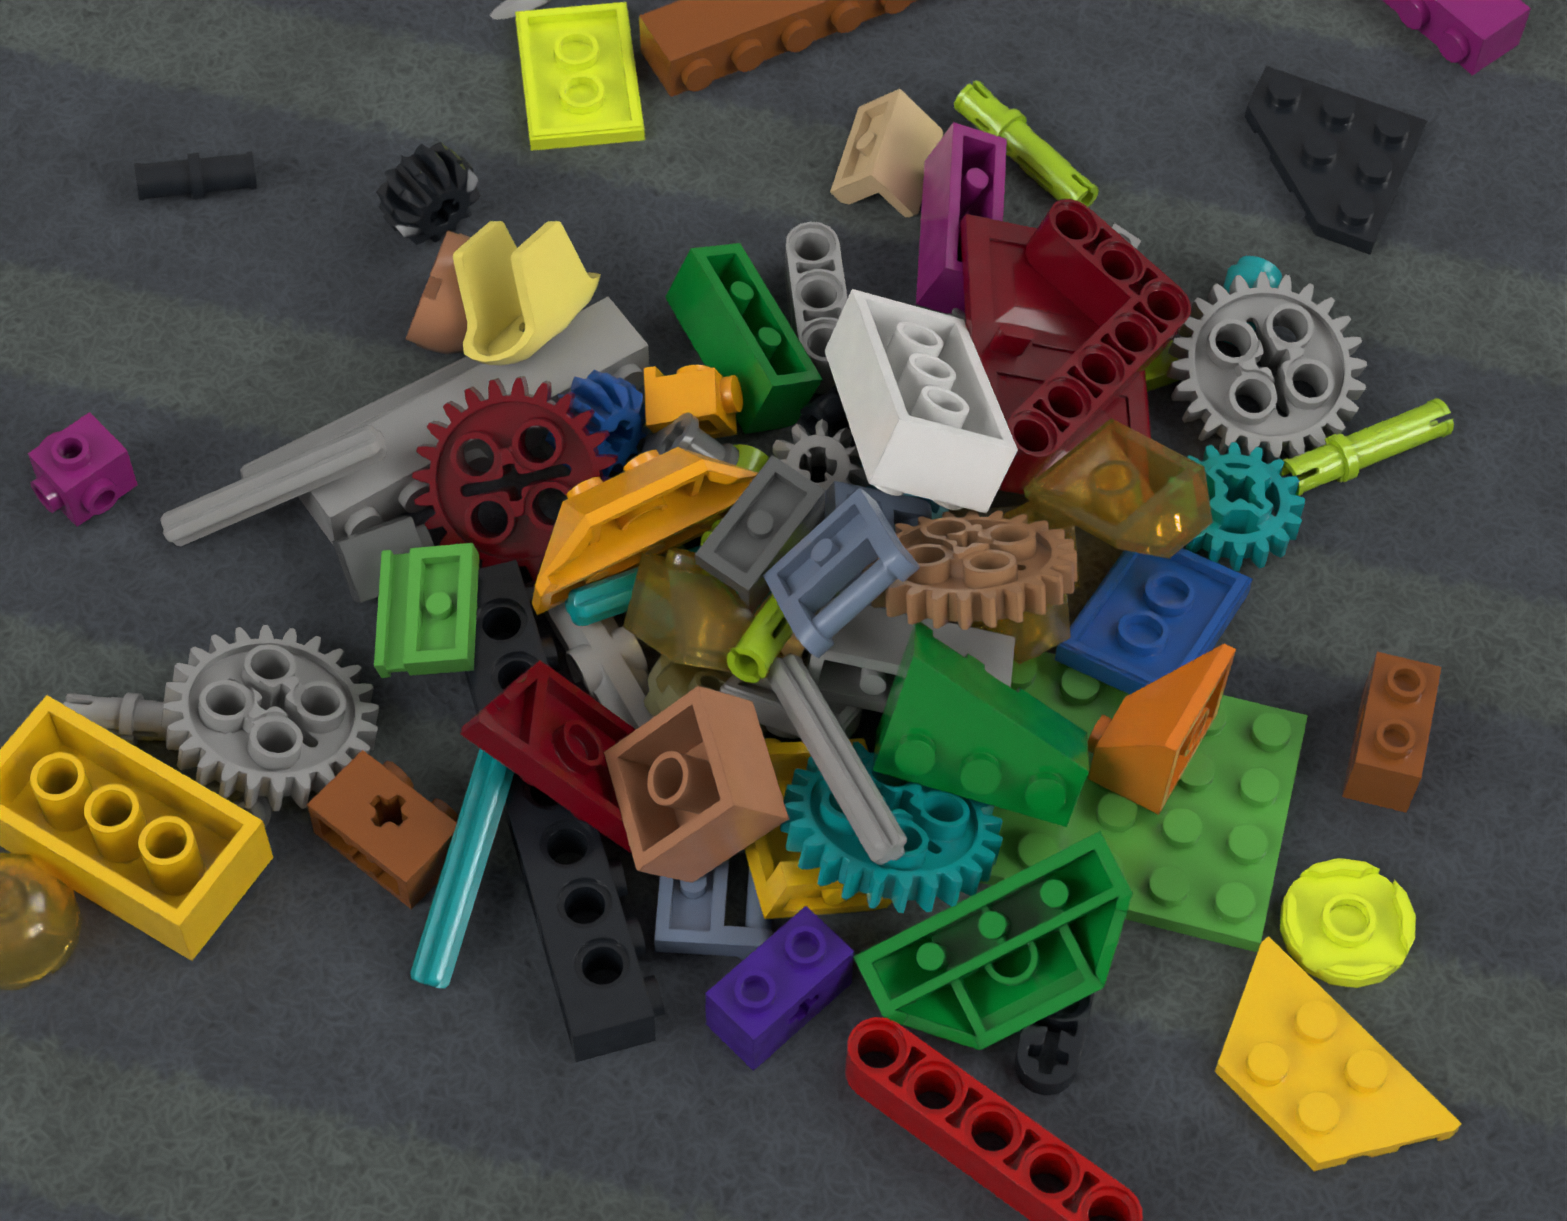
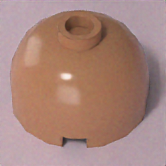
M447 230L405 340L415 343L418 347L442 354L464 353L463 340L467 332V318L453 262V254L471 237Z

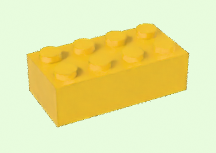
M48 695L44 697L0 749V846L191 961L194 960L273 859L263 820Z

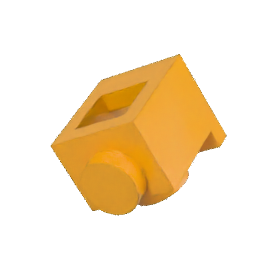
M705 365L684 366L679 368L676 374L667 376L656 366L644 368L646 426L653 433L672 424L679 416L689 412L699 419V428L712 438L737 435L736 413L742 411L743 394L740 382L735 375L723 377L714 367L710 368Z

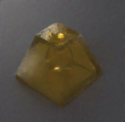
M1112 418L1024 487L1027 499L1111 546L1131 552L1170 559L1213 523L1204 466Z
M668 548L666 557L642 553L623 627L674 663L731 672L727 664L728 653L737 645L755 618L742 599L738 597L734 589L696 564L695 552L679 548ZM780 651L777 657L784 658L785 656Z

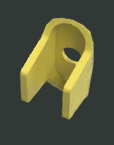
M490 221L454 252L453 262L467 318V332L463 340L464 354L479 363L488 365L515 364L528 359L549 340L561 333L591 301L598 287L601 274L586 272L561 222H546L517 248L505 224L502 221Z

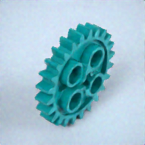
M858 741L853 742V748L907 838L904 845L905 853L897 861L889 860L879 865L874 863L868 856L812 756L808 758L806 770L796 768L792 784L787 785L784 796V804L789 819L780 825V831L788 833L786 850L801 852L798 864L801 870L820 868L818 885L825 886L838 881L844 884L841 898L845 900L853 897L860 891L867 894L869 908L875 909L881 899L886 898L892 900L898 913H904L908 900H915L924 911L932 912L936 896L951 907L956 906L960 891L973 896L977 893L980 881H989L1003 838L999 836L1002 818L992 816L994 806L873 771L874 752L869 753Z

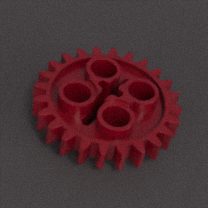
M519 376L514 381L511 393L507 394L500 379L496 378L489 381L488 399H485L474 386L464 390L468 409L465 410L453 401L447 402L443 408L451 423L447 425L443 422L432 421L427 425V429L439 441L437 445L422 444L417 447L416 452L430 460L431 464L430 467L413 472L412 478L420 482L429 483L430 491L414 499L415 505L434 506L436 514L430 517L424 524L427 529L443 526L447 531L439 546L473 543L479 553V558L483 560L482 568L517 560L520 572L522 566H527L530 576L536 582L556 520L545 516L540 509L539 497L542 490L555 488L567 495L573 487L590 478L600 477L605 482L611 478L603 476V469L617 462L618 456L614 454H599L597 446L604 442L610 434L608 430L589 433L586 426L595 414L593 409L586 410L577 416L570 412L575 398L573 392L567 393L556 403L551 400L552 385L550 381L542 382L535 394L532 395L529 394L526 377ZM531 426H543L553 433L556 440V449L551 458L540 459L528 451L525 445V436ZM470 439L483 440L491 447L494 453V462L489 471L479 472L467 464L464 457V449ZM512 464H515V468L520 474L560 464H568L571 467L569 475L534 480L522 488L521 495H518V490L515 486L501 487L471 496L465 495L462 491L465 484L492 481L503 477L512 471ZM494 501L505 509L508 515V524L504 532L493 533L481 525L478 518V510L482 502Z

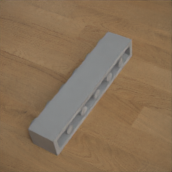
M606 297L580 311L561 333L549 340L530 358L508 365H488L482 363L368 424L381 431L387 448L386 457L377 463L298 497L331 543L333 540L387 522L406 511L409 513L419 512L428 506L415 505L414 499L430 491L429 483L413 479L412 473L430 467L431 461L422 457L416 450L422 444L437 445L439 440L430 433L427 425L432 421L443 422L447 425L451 423L443 408L447 402L453 401L466 410L468 405L464 390L474 386L485 399H488L489 381L499 378L504 385L506 393L510 394L515 379L519 376H525L529 394L532 395L535 394L542 382L550 381L552 385L551 400L557 403L559 401L557 394L566 395L569 393L574 377L586 379L593 370L609 373L616 378L621 377L636 386V390H639L644 383V368L649 367L648 344L612 300ZM531 426L525 436V445L528 451L532 450L540 442L541 438L548 434L549 430L547 428ZM470 439L464 449V457L467 464L474 470L486 472L494 462V453L491 447L480 439Z

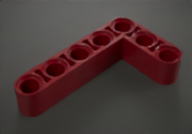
M1061 199L1052 205L1026 244L1025 254L1028 262L1042 277L1100 328L1007 419L1006 423L1018 451L1000 486L1010 490H1021L1029 486L1162 353L1191 314V303L1187 294L1174 281L1089 207L1072 199Z

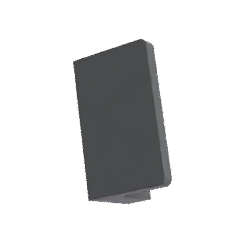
M772 455L696 552V564L737 591L739 609L751 616L770 592V588L763 575L824 520L826 490Z

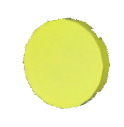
M1337 858L1313 864L1301 873L1300 878L1293 882L1281 904L1280 932L1288 953L1307 973L1330 985L1359 988L1384 981L1401 968L1415 940L1416 915L1406 891L1395 880L1392 884L1386 877L1378 874L1380 869L1365 861Z

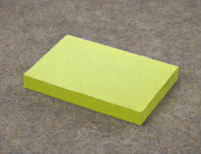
M626 2L515 12L531 151L645 140Z

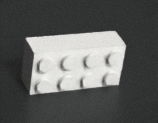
M852 289L826 346L825 354L868 483L890 495L900 496L907 493L931 499L946 509L961 510L962 508L987 513L1018 449L964 319Z

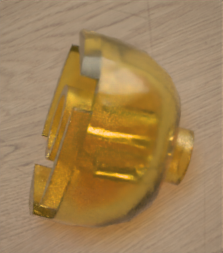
M0 853V990H20L32 986L30 982L43 978L50 971L54 974L66 964L79 943L82 915L73 888L51 864L28 853Z

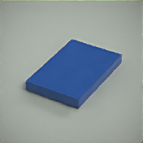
M1138 529L1058 643L1054 660L1125 693L1132 694L1213 650L1248 596L1253 579Z

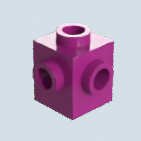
M91 412L62 431L50 434L37 448L28 453L36 475V479L30 482L35 495L48 511L54 513L60 509L76 527L92 516L108 511L120 497L138 486L128 451Z

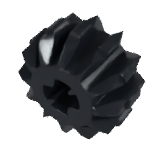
M439 142L430 148L420 144L413 155L409 157L401 155L400 164L396 168L384 172L388 181L382 184L376 191L381 200L379 209L383 212L384 219L394 231H399L404 238H409L416 245L425 242L428 238L438 242L444 232L450 229L456 231L457 223L461 219L472 215L469 206L477 202L481 196L476 188L479 179L473 173L474 169L464 157H459L453 149H448L443 143Z

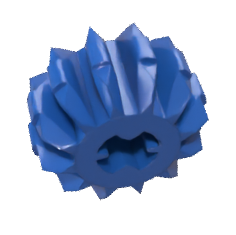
M593 370L586 379L574 377L570 392L575 394V398L570 412L577 416L589 409L595 411L592 420L586 426L590 434L608 430L610 434L604 442L597 446L599 454H614L618 456L617 462L603 469V476L607 477L611 471L622 473L626 459L630 455H639L636 448L639 440L649 434V431L643 425L646 421L643 394L636 390V386L621 377L616 378L609 373ZM557 394V395H558V398L560 399V398H562L565 394ZM549 431L545 440L555 451L556 440L553 433ZM562 464L563 466L571 470V467L568 464Z

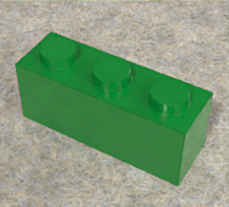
M741 243L691 248L665 298L704 365L710 368L714 367L723 377L735 375L738 378L743 394V408L741 412L736 413V420L743 432L749 434L786 428L796 424L801 416L800 410L809 403L823 380Z

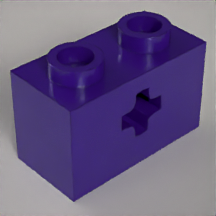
M805 906L705 993L706 1025L754 1071L852 984L854 950Z

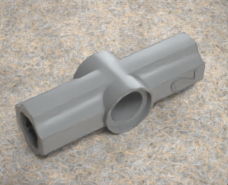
M565 602L543 612L566 651V662L575 683L582 681L589 696L635 729H638L654 717L648 712L643 701L649 692L647 682L649 675L648 665L636 637L627 626L618 627L613 616L587 626H576L570 614L566 611Z

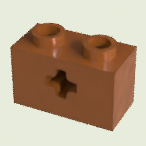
M1377 651L1363 687L1342 797L1407 813L1422 778L1442 667Z
M362 750L307 804L314 833L410 909L438 883L459 816L444 801L435 798L430 802L415 791L408 775L393 762L385 761L381 764Z

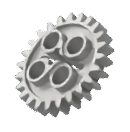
M1265 272L1259 273L1253 288H1249L1243 277L1237 275L1230 285L1229 293L1217 283L1213 285L1208 294L1209 302L1197 298L1191 306L1192 317H1189L1177 332L1181 337L1174 338L1169 347L1168 353L1179 360L1171 363L1167 371V377L1183 381L1173 391L1171 395L1172 401L1190 400L1191 405L1182 417L1183 422H1191L1201 418L1205 423L1198 439L1204 441L1215 433L1222 437L1219 454L1225 455L1228 452L1230 443L1237 442L1238 446L1242 447L1241 455L1249 456L1256 447L1263 448V454L1268 464L1279 459L1282 450L1286 452L1289 458H1293L1303 454L1305 446L1313 450L1326 444L1324 438L1334 434H1341L1345 429L1342 421L1350 422L1358 411L1359 407L1351 400H1358L1365 391L1366 385L1354 378L1362 374L1367 367V361L1350 356L1356 352L1362 343L1361 337H1343L1342 332L1351 321V318L1349 316H1342L1332 320L1328 313L1335 300L1330 297L1316 305L1311 301L1314 291L1313 284L1309 283L1297 294L1291 292L1292 283L1290 275H1285L1277 288L1270 287ZM1246 322H1253L1255 324L1258 332L1257 335L1254 332L1253 328ZM1283 326L1294 333L1297 342L1281 340L1275 334L1273 327ZM1216 342H1231L1238 348L1241 356L1229 357L1219 351ZM1259 360H1260V363H1261L1262 368H1258V366H1257V363L1259 362ZM1271 370H1275V377H1273ZM1301 380L1309 383L1316 391L1317 397L1308 398L1302 396L1296 391L1293 381ZM1245 395L1251 397L1258 403L1261 412L1250 413L1239 407L1235 396ZM1276 402L1281 411L1287 415L1286 417H1282L1278 414L1276 409Z
M268 625L262 626L259 639H250L248 634L241 627H238L235 630L234 643L228 644L218 635H212L209 653L193 646L190 649L188 664L176 663L173 682H167L165 687L161 728L167 729L165 746L167 750H179L177 761L179 770L197 767L195 780L197 783L205 786L214 780L220 783L219 795L227 799L235 790L244 792L245 808L251 809L259 796L268 797L273 811L280 810L283 796H292L301 809L307 808L311 790L318 794L362 750L369 754L370 750L374 749L378 730L376 722L379 705L371 703L373 685L359 684L362 669L359 665L341 668L344 652L342 649L333 650L326 655L319 652L321 637L319 636L313 637L305 645L297 643V634L294 628H289L281 640L273 638L272 631Z

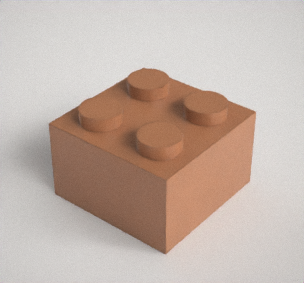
M697 686L604 752L637 871L693 883L789 819L753 701Z

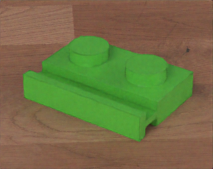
M473 543L410 548V553L393 554L391 550H383L381 552L374 667L381 678L391 677V672L407 671L410 676L474 671L479 553Z

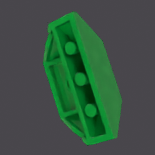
M1098 831L957 903L956 906L950 907L859 953L853 958L883 1018H888L900 1025H905L946 1040L982 1050L1105 987L1133 892L1102 832Z

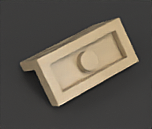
M901 89L860 106L830 193L841 203L849 205L879 193L904 217L917 215L922 203L924 161L943 137L942 129Z

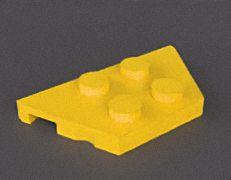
M1269 936L1261 942L1215 1072L1313 1171L1346 1164L1349 1159L1363 1155L1375 1157L1396 1152L1400 1146L1437 1138V1141L1449 1139L1458 1131L1462 1123Z

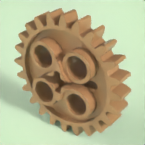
M970 510L965 517L956 518L950 512H943L942 518L933 520L920 516L918 517L917 526L902 523L895 524L897 537L918 563L919 569L905 582L897 579L874 599L871 605L873 608L886 607L888 617L907 613L908 624L912 625L926 618L933 619V628L936 629L943 627L949 621L958 622L962 630H967L973 621H983L990 628H995L999 619L1007 618L1020 623L1023 622V612L1027 611L1033 614L1044 615L1046 614V604L1061 605L1063 604V594H1073L1074 582H1077V550H1074L1073 539L1064 538L1063 529L1049 530L1048 521L1046 520L1027 524V515L1025 514L1011 519H1003L1002 511L997 510L988 517H979L977 511ZM875 560V561H874L873 563H871V564H868V565L861 571V574H863V573H864L869 567H871L877 560Z

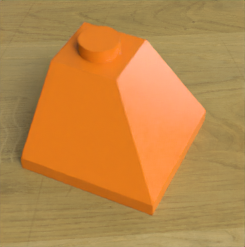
M1224 643L1126 696L1113 718L1103 714L1097 721L1088 739V751L1093 753L1088 779L1159 815L1217 716L1236 649Z

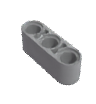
M806 222L791 229L787 235L785 285L791 328L823 379L815 393L824 394L835 385L825 349L848 298L840 243L836 232L822 223Z

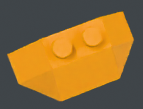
M676 447L659 455L657 450L644 452L624 466V473L605 482L600 477H593L576 485L567 493L568 499L562 502L534 586L532 605L537 615L564 603L572 589L636 568L702 536L706 531L711 530L712 524L716 520L724 518L758 472Z

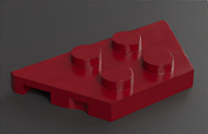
M539 660L463 725L460 735L518 774L527 784L535 786L567 808L576 818L587 822L632 854L604 752L636 729Z

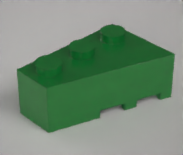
M918 622L913 625L876 730L873 771L1067 827L1089 773L1087 732L1020 687L1016 691L986 672L984 663L968 653L965 657L933 637V630L922 622Z

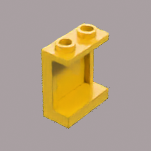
M766 738L764 740L784 801L786 787L792 784L794 771L796 768L806 770L808 758L811 755L803 741L780 742L778 739ZM849 739L851 744L858 741L868 751L865 739ZM780 825L744 848L764 919L793 917L805 906L815 915L874 911L887 908L892 902L891 899L882 898L879 905L872 909L868 906L867 894L858 891L853 897L845 900L841 898L844 884L835 881L825 886L818 885L820 868L801 870L798 867L801 852L786 850L788 833L781 832Z

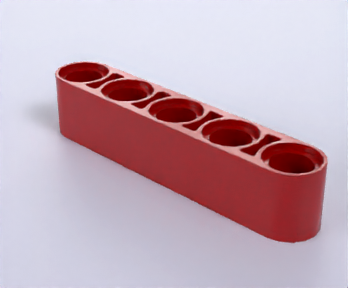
M872 1017L861 1021L853 1028L848 1037L845 1076L849 1086L855 1093L1030 1221H1089L1092 1217L1106 1215L1117 1221H1142L1143 1210L1140 1202L1126 1186L900 1024L888 1018ZM877 1051L887 1054L894 1062L888 1067L872 1068L866 1065L860 1057L865 1053ZM928 1091L938 1092L944 1095L950 1104L938 1110L929 1109L921 1105L916 1097ZM992 1132L1001 1136L1007 1146L1002 1150L987 1151L979 1147L973 1137L979 1133ZM1040 1173L1051 1174L1063 1183L1065 1189L1055 1194L1045 1193L1038 1190L1030 1178Z

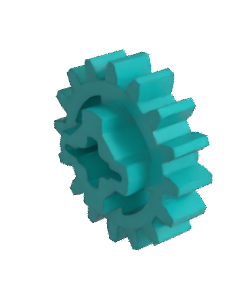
M1237 442L1230 443L1226 455H1220L1212 445L1206 446L1202 462L1189 455L1185 459L1182 473L1175 472L1173 475L1166 506V515L1174 517L1171 533L1173 536L1189 535L1186 550L1195 553L1203 548L1209 552L1207 559L1218 563L1221 557L1229 558L1230 565L1234 571H1240L1243 559L1250 558L1258 568L1265 567L1269 552L1281 558L1286 553L1289 540H1296L1302 522L1301 515L1305 505V498L1296 495L1299 479L1297 476L1281 477L1285 462L1280 458L1269 464L1261 461L1263 448L1256 447L1249 456L1241 455ZM1195 495L1200 499L1198 506L1205 511L1202 515L1197 508ZM1273 508L1275 512V517L1271 514Z

